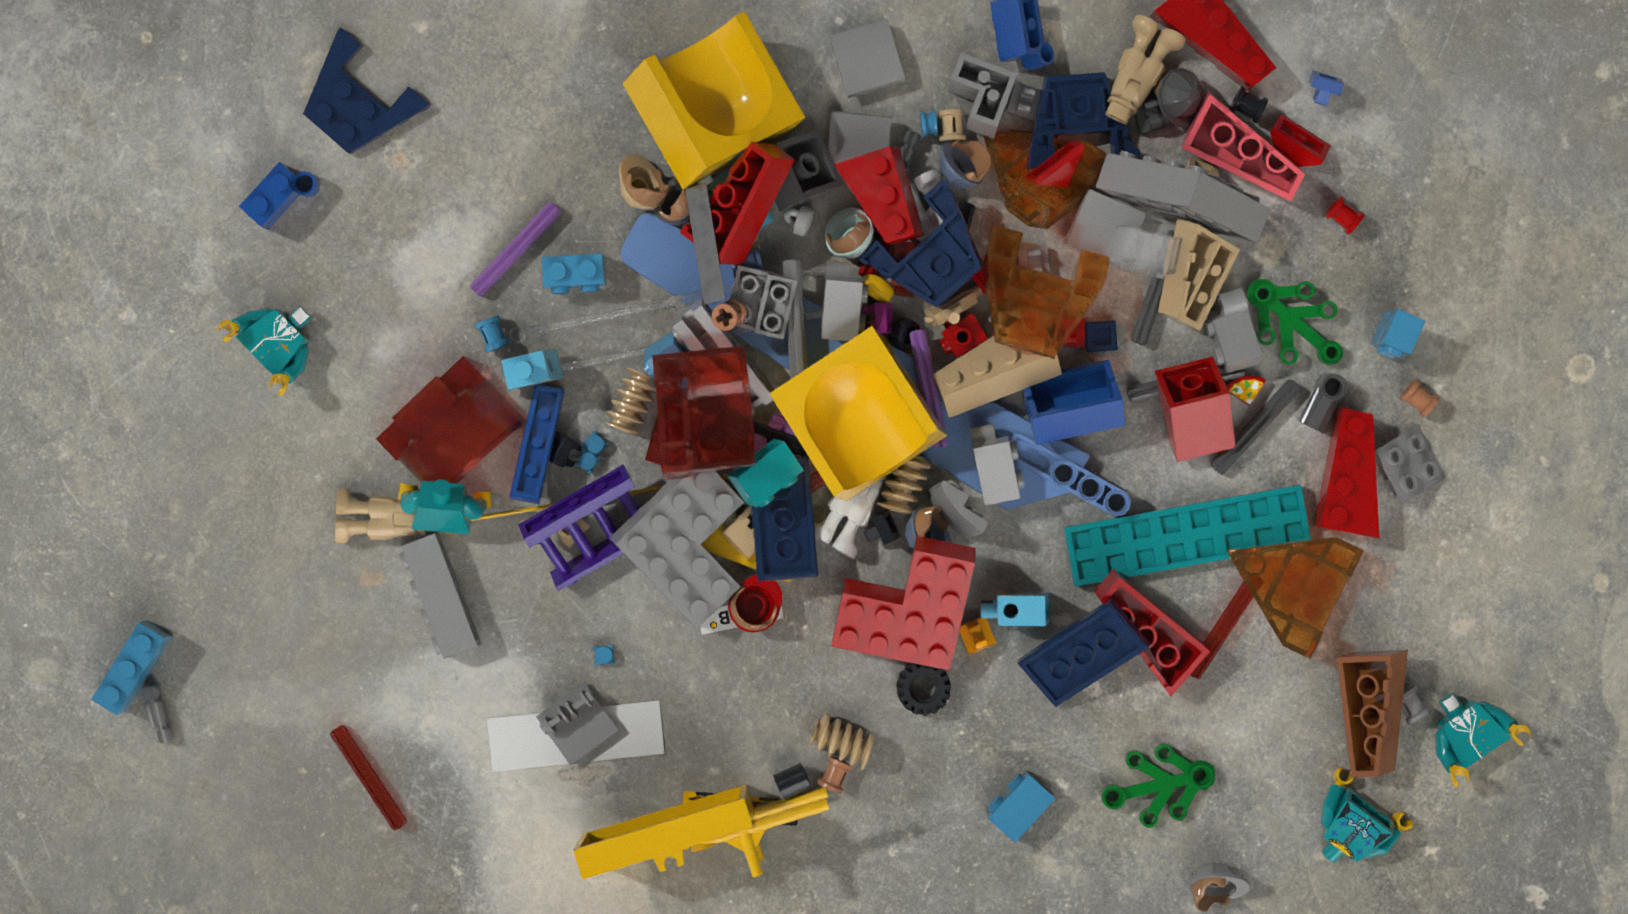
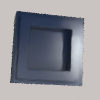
M1116 320L1085 322L1087 353L1118 350Z

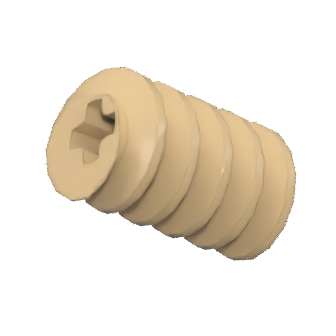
M627 367L626 370L632 375V378H622L621 381L627 386V389L617 388L616 392L622 397V400L612 399L611 403L617 408V411L607 410L606 414L612 419V422L604 423L628 434L638 435L639 431L633 424L644 423V420L638 413L649 412V409L643 402H653L654 398L648 391H658L659 387L653 382L656 379Z
M917 455L900 466L899 469L891 472L890 474L895 477V480H885V484L891 491H881L880 493L887 501L877 502V505L903 515L912 514L914 509L908 505V502H918L919 499L912 492L922 491L923 487L916 481L927 479V476L921 469H930L931 464L925 458Z
M826 713L821 719H818L807 746H810L816 740L818 751H821L827 745L828 755L832 756L839 750L840 761H843L847 755H850V765L853 766L858 760H861V770H863L874 745V734L869 733L863 739V729L858 728L852 734V724L847 723L841 729V719L837 718L830 724V714Z

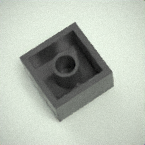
M819 130L775 144L795 159L775 199L779 212L820 198L843 185Z

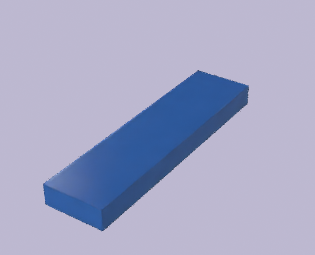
M540 384L534 386L510 491V499L540 505L565 389Z

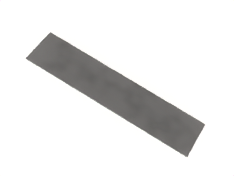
M703 183L687 188L685 191L704 305L725 300L707 184Z

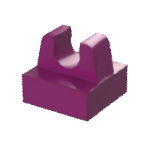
M874 303V305L862 308V313H871L874 317L872 324L865 325V330L873 326L881 333H892L894 328L893 303Z

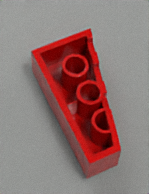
M1167 0L1149 16L1165 28L1182 34L1186 38L1185 43L1192 47L1197 54L1213 63L1218 70L1239 86L1245 87L1246 91H1249L1277 68L1223 0Z
M751 142L730 168V175L723 183H718L712 191L714 195L710 198L709 202L720 264L743 265L795 159L775 144ZM691 223L690 225L686 224L680 233L694 243Z
M1345 408L1336 409L1313 526L1380 539L1373 414Z
M1114 568L1094 590L1102 604L1112 598L1150 642L1149 648L1141 652L1140 655L1171 697L1209 654L1210 650Z

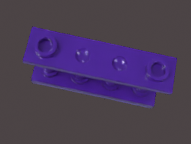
M624 464L518 524L528 547L531 548L536 544H540L556 569L552 570L550 574L558 591L574 585L582 577L624 554L609 539L617 529L603 508L605 504L619 498L630 517L639 510V507L629 493L631 489L635 488V485ZM590 513L594 515L608 539L594 547L591 546L576 521ZM562 529H567L582 554L568 562L565 561L550 536Z

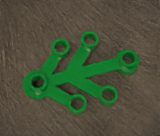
M1258 279L1252 282L1247 289L1249 303L1257 308L1258 331L1256 337L1258 343L1270 345L1276 338L1274 330L1270 328V310H1272L1279 316L1281 341L1279 360L1281 363L1291 365L1298 360V352L1293 344L1292 329L1317 349V358L1321 363L1325 365L1338 363L1343 355L1340 344L1335 341H1326L1300 319L1312 317L1332 319L1338 312L1337 305L1332 301H1325L1320 305L1286 307L1278 299L1296 296L1301 300L1310 299L1315 293L1314 285L1304 281L1294 286L1275 287L1267 279ZM1302 285L1309 287L1310 293L1308 296H1303L1300 293ZM1260 288L1266 289L1268 293L1267 298L1264 300L1258 297L1257 293ZM1325 305H1330L1333 309L1330 316H1326L1323 313ZM1264 330L1268 331L1271 335L1268 342H1264L1261 339V333ZM1328 347L1335 349L1336 355L1334 358H1329L1326 355ZM1286 350L1292 351L1294 355L1290 362L1284 359L1283 355Z
M1161 743L1154 749L1155 757L1161 762H1170L1184 772L1170 775L1145 760L1139 751L1132 750L1125 756L1126 764L1131 769H1139L1155 780L1122 788L1116 784H1109L1101 792V801L1107 808L1116 810L1121 808L1127 799L1157 792L1149 807L1143 809L1139 814V820L1142 825L1151 828L1157 824L1158 815L1176 787L1187 785L1179 800L1172 802L1168 807L1169 815L1174 820L1180 821L1187 816V808L1198 790H1206L1213 785L1216 777L1213 766L1204 760H1196L1191 763L1173 752L1168 744ZM1164 747L1168 748V756L1160 758L1159 750ZM1132 755H1139L1140 761L1137 765L1130 764L1129 759ZM1200 769L1204 770L1205 777L1202 780H1196L1195 772ZM1110 791L1118 793L1115 801L1107 799V794ZM1181 806L1183 813L1180 816H1174V807ZM1152 813L1154 815L1151 823L1144 822L1143 817L1145 814Z

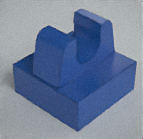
M1312 71L1309 83L1311 87L1316 88L1313 97L1314 103L1326 106L1331 93L1341 95L1344 83L1340 78Z

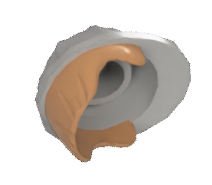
M1215 862L1202 865L1195 873L1189 885V891L1193 895L1196 908L1203 912H1207L1214 903L1226 906L1231 899L1242 897L1250 890V883L1246 878L1236 875L1225 864Z

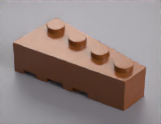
M1408 650L1352 652L1337 657L1351 777H1379L1395 770Z

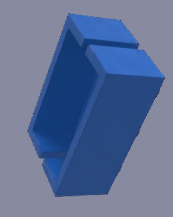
M1109 360L1062 369V375L1022 390L1024 407L1036 445L1125 426L1123 398L1117 381H1115V375Z

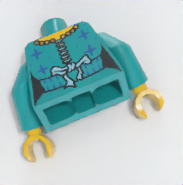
M1342 767L1337 768L1333 772L1335 784L1330 786L1322 806L1321 824L1324 827L1323 837L1329 842L1322 850L1323 855L1329 861L1336 863L1343 854L1356 862L1364 857L1372 858L1387 854L1400 838V831L1412 828L1413 820L1407 819L1401 826L1400 819L1404 816L1405 812L1397 811L1390 819L1348 787L1345 791L1344 785L1351 783L1354 777H1351L1350 772L1345 782L1339 778Z

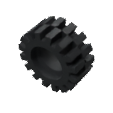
M912 663L906 665L905 669L899 674L896 683L898 698L903 706L913 714H922L923 716H927L930 713L935 714L940 708L943 709L946 705L945 703L950 698L951 684L944 669ZM920 676L930 677L935 683V692L927 699L917 698L912 692V684Z

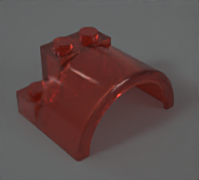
M736 346L652 355L660 433L661 469L664 480L695 477V472L755 466L756 447L753 411L744 347ZM686 377L689 393H687L686 388H681L682 380Z
M462 356L445 374L435 376L392 417L394 422L376 440L396 461H400L420 483L423 481L435 482L443 479L449 483L459 484L490 452L513 433L520 430L527 420L466 356ZM464 389H469L460 397L458 396V394L464 392ZM411 439L414 440L410 445H408Z

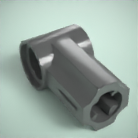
M1334 373L1321 375L1317 379L1315 390L1298 421L1323 433L1337 404L1347 392L1346 380L1341 375ZM1333 378L1338 383V389L1333 395H1328L1324 386L1327 380Z

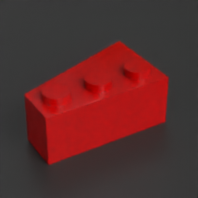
M888 146L834 164L886 243L899 244L924 236L900 148Z

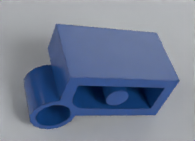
M995 0L990 2L1000 62L1021 59L1023 66L1027 70L1051 65L1054 61V51L1052 46L1044 41L1038 0Z
M279 162L239 207L260 227L269 230L300 195L313 197L318 194L320 181L309 172L302 171L295 174L288 166ZM305 177H311L313 180V187L308 192L300 190V182Z

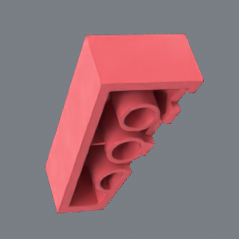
M1207 92L1181 143V148L1292 201L1305 176L1303 170L1212 93Z

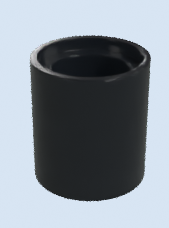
M801 763L773 775L784 800L812 788Z

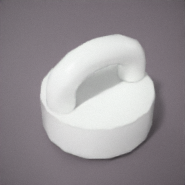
M802 205L800 211L796 209L785 211L784 219L788 225L794 227L793 234L802 237L807 235L812 223L814 210Z

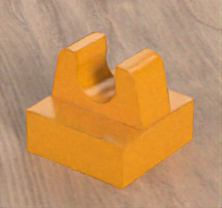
M978 617L960 625L959 633L969 655L997 644L986 618Z

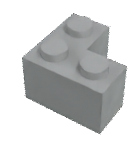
M964 53L960 54L948 91L975 101L966 129L994 139L1018 73Z

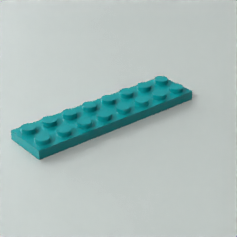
M1301 485L1063 527L1074 587L1102 582L1113 568L1126 578L1312 544Z

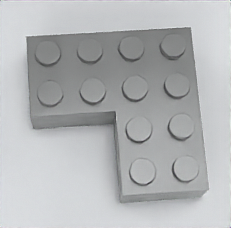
M1121 151L1120 155L1107 153L1096 188L1133 206L1178 215L1192 223L1199 224L1212 233L1259 242L1270 209L1259 203L1260 197L1245 193L1243 188L1236 185L1225 184L1226 179L1208 174L1209 170L1199 166L1191 165L1190 169H1185L1183 164L1167 160L1165 165L1161 164L1159 159L1146 155L1141 160L1138 159L1137 155L1126 151Z
M696 454L609 539L684 617L698 629L740 588L738 583L700 544L736 511L744 501L703 458Z

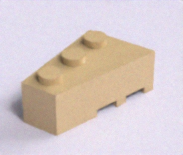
M1177 218L1158 312L1178 324L1200 331L1240 249L1199 224Z

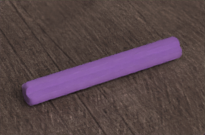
M548 202L471 283V289L478 296H484L559 217L561 210L554 203Z
M923 329L910 332L909 335L921 394L945 430L938 390L933 377L934 370L926 331ZM947 437L943 438L942 440L934 444L932 447L940 448L947 446Z

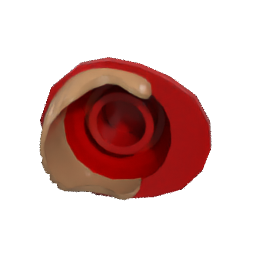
M752 575L739 584L740 588L729 598L728 611L731 620L740 630L756 633L767 630L775 623L782 605V591L776 581L757 582V575Z

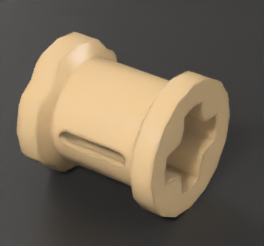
M963 109L938 111L942 128V136L939 137V142L966 141V135L963 134L962 116L965 114Z

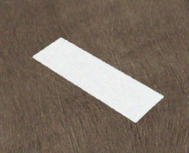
M649 701L602 706L620 731L575 763L665 754L660 702ZM540 713L487 718L492 772L565 765L569 763L550 736L546 735L540 728V722L536 718Z

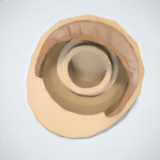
M634 154L626 156L619 164L621 197L630 207L641 210H653L663 204L671 186L665 184L662 171L657 170L648 159Z

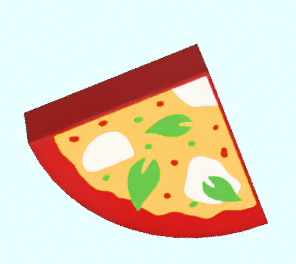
M1243 376L1231 381L1226 387L1231 395L1250 406L1266 380L1258 376Z

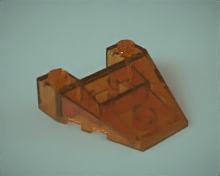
M994 225L984 254L982 272L995 343L1055 359L1097 300L1105 284L1111 257L1081 249L1074 265L1071 280L1015 265L1023 233Z

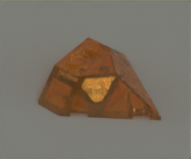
M1010 129V133L997 131L994 139L983 135L1006 210L1027 226L1041 229L1050 228L1081 203L1087 188L1092 190L1097 183L1107 155L1091 142L1077 139V142L1083 143L1085 150L1068 187L1036 185L1027 182L1025 176L1034 170H1027L1026 166L1033 132ZM1053 136L1056 153L1068 142L1060 141L1058 136Z
M1338 537L1227 551L1282 646L1311 659L1324 633L1323 629L1348 578H1351L1364 552L1363 549Z

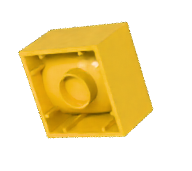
M745 11L735 15L712 34L678 53L660 60L657 59L655 54L644 59L623 82L624 88L682 189L734 164L751 142L774 144L780 141L806 118Z
M873 326L769 393L832 495L844 501L850 500L948 436L885 336Z

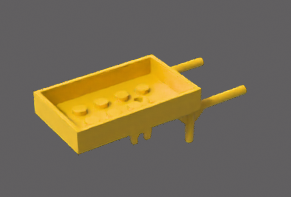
M745 784L583 833L573 851L583 880L652 858L659 871L663 872L667 870L665 866V859L667 857H674L678 867L683 866V851L688 850L689 847L692 852H698L714 846L715 843L726 842L745 853L752 877H757L763 874L760 861L764 860L760 840L766 829L828 811L829 806L826 798H829L827 789L821 787L794 795L785 800L781 799L754 808L748 786Z

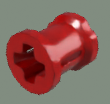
M1342 195L1330 206L1324 215L1327 219L1332 218L1342 226L1347 235L1354 231L1365 216L1363 212L1358 213L1349 206Z

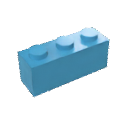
M148 620L138 622L91 700L115 715L125 713L173 635Z

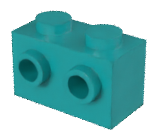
M773 439L729 473L727 477L747 505L763 507L775 498L774 494L781 488L785 489L793 485L798 480L797 476L804 470L786 443Z

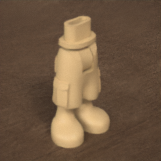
M1136 15L1132 21L1135 43L1133 48L1125 49L1118 64V74L1111 90V96L1107 100L1110 105L1105 115L1125 125L1132 114L1136 115L1138 108L1143 104L1151 89L1159 83L1165 71L1162 63L1165 56L1171 51L1180 50L1186 42V38L1179 32L1168 28L1162 29L1150 57H1145V51L1154 38L1159 25L1153 19L1143 15Z
M338 488L336 515L364 514L369 515L370 519L364 521L336 518L335 542L337 544L347 543L349 537L356 534L367 533L370 540H390L393 537H411L420 534L425 536L426 532H436L412 529L413 514H407L401 509L400 500H395V498L389 496L372 495L369 502L360 501L351 496L349 489Z

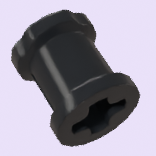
M1241 86L1229 109L1233 112L1239 111L1251 117L1252 122L1257 123L1265 110L1268 99L1265 97L1260 99L1246 92V88Z

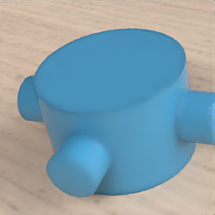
M593 431L592 436L586 442H582V447L587 448L595 457H598L604 447L609 446L608 441H604L602 437L598 436V431Z
M584 448L578 461H575V466H580L582 469L587 470L588 474H592L597 462L601 461L600 455L595 457L593 453L588 452L587 448Z
M612 644L600 647L595 645L593 647L596 659L594 664L596 666L608 663L613 665L615 663L613 659L614 646Z

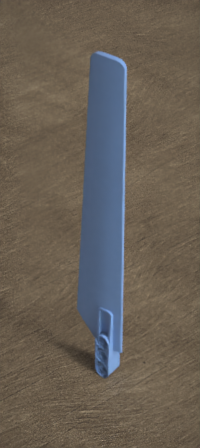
M654 213L642 214L636 220L622 245L621 258L623 262L687 305H692L703 297L694 243L680 233L682 230L680 227L663 222ZM720 264L725 300L708 304L712 310L730 299L734 283L731 265ZM803 296L807 364L809 368L848 341L821 339L823 307ZM736 326L729 330V332L790 370L787 327L784 340L757 334L753 330ZM890 345L921 393L914 357ZM939 396L945 430L948 435V445L940 448H933L931 446L920 453V455L982 494L970 428L994 424L996 438L1008 436L1009 442L1016 441L1019 459L1013 460L1015 471H1022L1025 488L1019 489L1021 499L996 503L1003 509L1009 510L1071 493L1113 516H1122L1129 510L1131 501L1125 491L1084 469L1090 457L1089 454L1062 439L1036 445L1030 422L993 401L949 418ZM1062 464L1067 465L1071 470V476L1065 482L1059 481L1055 476L1056 468ZM1087 479H1092L1097 484V492L1092 496H1086L1082 492V484ZM1113 494L1121 495L1124 500L1123 507L1118 511H1112L1108 506V500Z

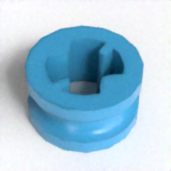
M935 109L931 110L930 113L920 111L922 138H926L928 134H933L934 137L938 136Z

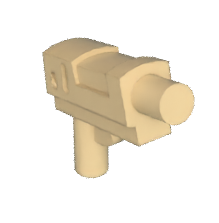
M977 285L971 289L958 290L942 306L935 307L932 305L925 309V322H929L930 326L938 327L947 321L952 324L958 323L960 320L959 314L978 303L977 298L982 296V290Z

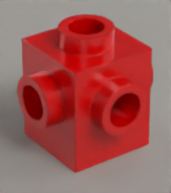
M972 313L962 320L960 318L956 324L948 321L943 324L945 330L940 333L943 338L939 340V343L947 356L953 354L956 359L976 348L979 344L988 340ZM959 332L965 334V343H961L957 340V334Z

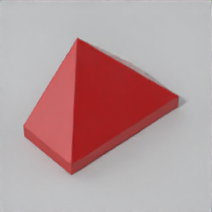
M1282 113L1278 116L1270 132L1274 147L1298 167L1321 165L1331 147L1330 144Z
M1071 140L1026 175L1025 179L1027 182L1036 185L1067 188L1085 150V146L1081 142Z

